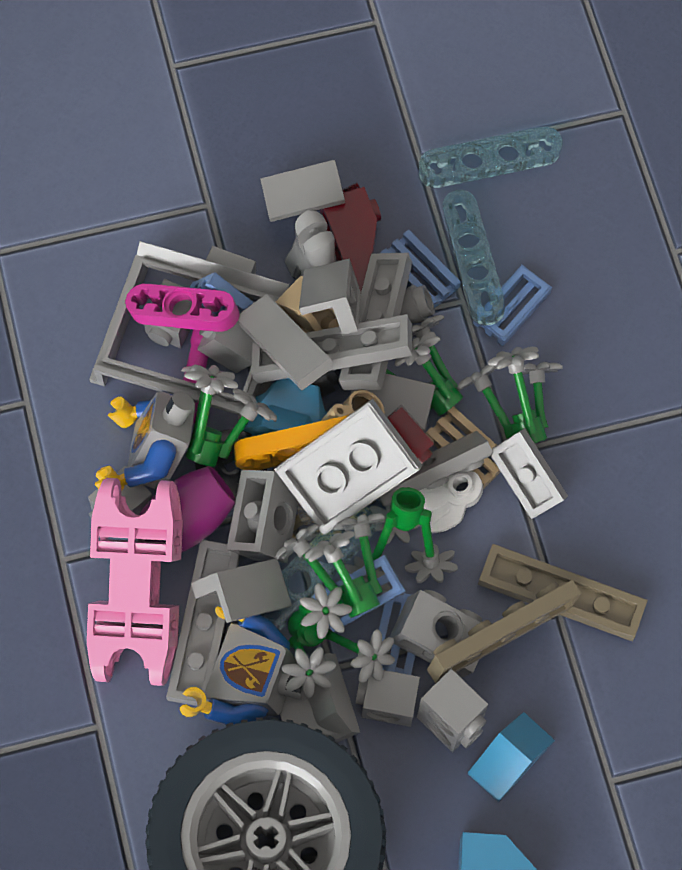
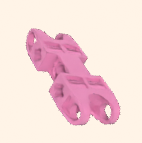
M105 478L98 489L91 521L90 557L110 559L109 601H96L88 604L87 650L91 673L95 681L109 682L111 680L115 662H119L120 655L125 648L135 650L140 654L144 661V668L149 669L151 685L164 686L171 674L178 646L179 605L159 604L161 561L173 562L181 560L183 518L179 493L173 481L161 480L159 482L156 500L151 499L150 507L143 515H137L129 509L126 504V497L121 496L119 479ZM108 537L128 538V540H113L108 539ZM145 539L166 540V542L145 541Z

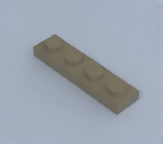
M495 544L491 546L478 585L526 603H531L537 599L536 594L546 586L556 582L560 587L573 579L582 594L569 610L560 615L632 642L636 636L648 601Z
M573 579L560 587L556 582L546 586L536 594V600L527 605L523 601L513 604L502 613L504 618L491 624L489 620H485L477 624L468 632V638L458 643L455 639H450L441 644L433 651L435 657L427 668L428 673L436 684L450 669L456 673L569 610L582 594Z

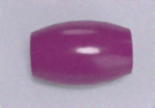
M211 466L189 472L173 481L179 493L183 518L181 553L196 546L212 534L226 519L235 505L236 498L233 492ZM156 494L151 499L156 500ZM151 499L143 507V509L140 511L138 515H143L144 513H146V511L150 507ZM145 539V541L166 542V540Z

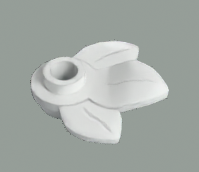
M461 470L448 476V481L438 488H424L420 490L425 498L424 509L432 512L430 521L431 532L440 533L455 527L462 521L466 508L475 505L479 501L483 493V483L476 472L473 470L468 472ZM468 483V487L464 491H456V487L459 484Z

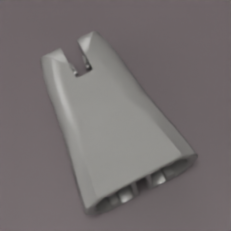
M305 211L297 218L295 223L296 238L285 258V263L291 276L295 277L296 280L303 276L305 269L337 262L335 257V237L332 232L327 231L328 224L322 214L317 211Z

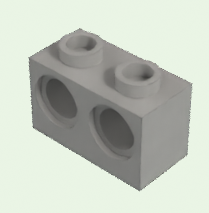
M450 669L421 698L417 719L453 753L461 744L467 749L482 734L483 729L481 728L487 722L484 715L488 703Z

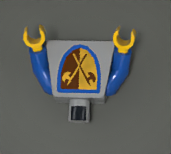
M162 391L157 392L152 400L139 401L136 406H132L121 396L111 401L110 404L117 411L109 413L107 416L117 425L127 428L137 418L138 420L134 427L127 468L124 469V473L118 475L111 466H105L98 470L96 477L99 481L95 482V486L98 489L105 478L119 479L121 491L125 485L132 488L142 484L157 490L161 480H170L188 448L191 438L195 402L185 392H175L174 394H167Z
M219 606L215 607L216 614L220 618L225 619L222 608ZM262 615L240 619L237 624L230 623L205 692L197 687L187 688L183 695L193 697L197 701V707L192 708L188 705H182L180 707L182 715L193 717L202 712L206 719L225 725L229 723L235 725L241 723V720L247 719L250 722L256 721V718H264L266 715H279L286 696L303 701L306 700L307 697L304 694L303 685L294 691H287L286 689L287 683L294 676L284 673L281 668L286 664H298L296 658L290 652L289 641L274 623Z

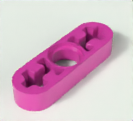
M139 284L128 292L125 299L126 307L133 319L145 325L223 332L231 329L239 319V309L233 297L229 293L220 290ZM148 299H151V301L153 302V304H152V303H147V304H146V302H147ZM183 300L192 302L190 310L185 314L175 315L172 313L174 306L178 302ZM139 305H144V308L140 309ZM221 306H225L226 311H220L218 316L214 317L212 312H218Z

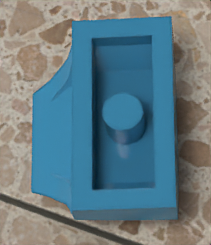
M290 378L276 380L265 393L256 396L255 399L257 403L266 404L276 414L277 421L275 422L271 419L268 421L258 414L253 422H248L243 431L257 436L322 421L327 412L322 402L320 387L310 384L301 391Z

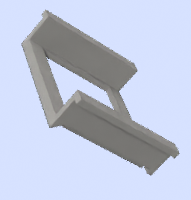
M139 241L137 255H135L89 380L91 383L105 387L108 377H112L167 394L185 392L193 398L194 402L198 403L201 388H197L195 383L115 360L131 317L125 304L128 292L133 287L143 284L148 268L193 281L216 272L245 296L260 299L265 294H268L275 302L289 288V284ZM250 369L243 391L256 398V396L265 393L269 389L271 381L256 384ZM217 392V394L213 395L211 407L237 414L238 419L241 418L240 412L245 406L244 403L234 398L232 394Z

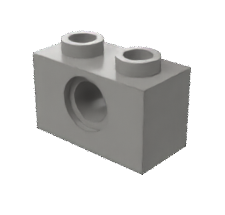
M241 470L227 550L254 561H267L275 559L277 551L284 546L285 541L292 539L298 501L276 471ZM281 557L278 559V562L287 563L288 558L283 560Z
M419 590L407 597L390 637L394 638L395 645L431 663L435 657L433 651L450 639H455L458 643L468 638V632L481 623L482 618L470 610H458L446 604V598L435 591ZM436 622H441L447 628V640H443L437 635L435 630ZM479 660L459 670L456 674L462 678L473 673Z

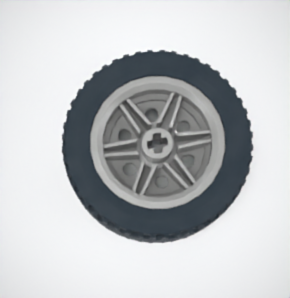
M263 717L256 718V721L248 722L246 719L241 720V723L235 725L229 723L226 725V728L218 730V728L212 730V734L207 737L203 735L194 746H188L186 748L187 752L183 756L179 755L172 768L169 767L165 772L166 778L160 780L159 789L152 798V808L148 812L149 819L145 831L147 834L145 844L149 870H230L231 868H239L241 870H383L386 851V826L384 811L380 805L381 800L374 789L373 781L369 780L367 771L359 765L355 755H349L347 752L348 748L344 745L340 746L332 736L329 735L327 737L322 734V730L317 728L313 730L308 728L307 724L301 723L299 725L293 723V720L287 719L286 722L278 721V718L271 717V720H263ZM260 794L264 798V806L259 810H252L247 804L250 795ZM295 805H302L306 809V817L292 820L289 815L291 808ZM220 825H228L233 830V836L220 840L216 836V830ZM261 833L266 837L272 833L275 834L274 844L276 847L273 849L268 846H264L261 849L257 848L259 845L257 836ZM306 848H313L318 854L317 859L311 864L304 863L300 857L302 851Z

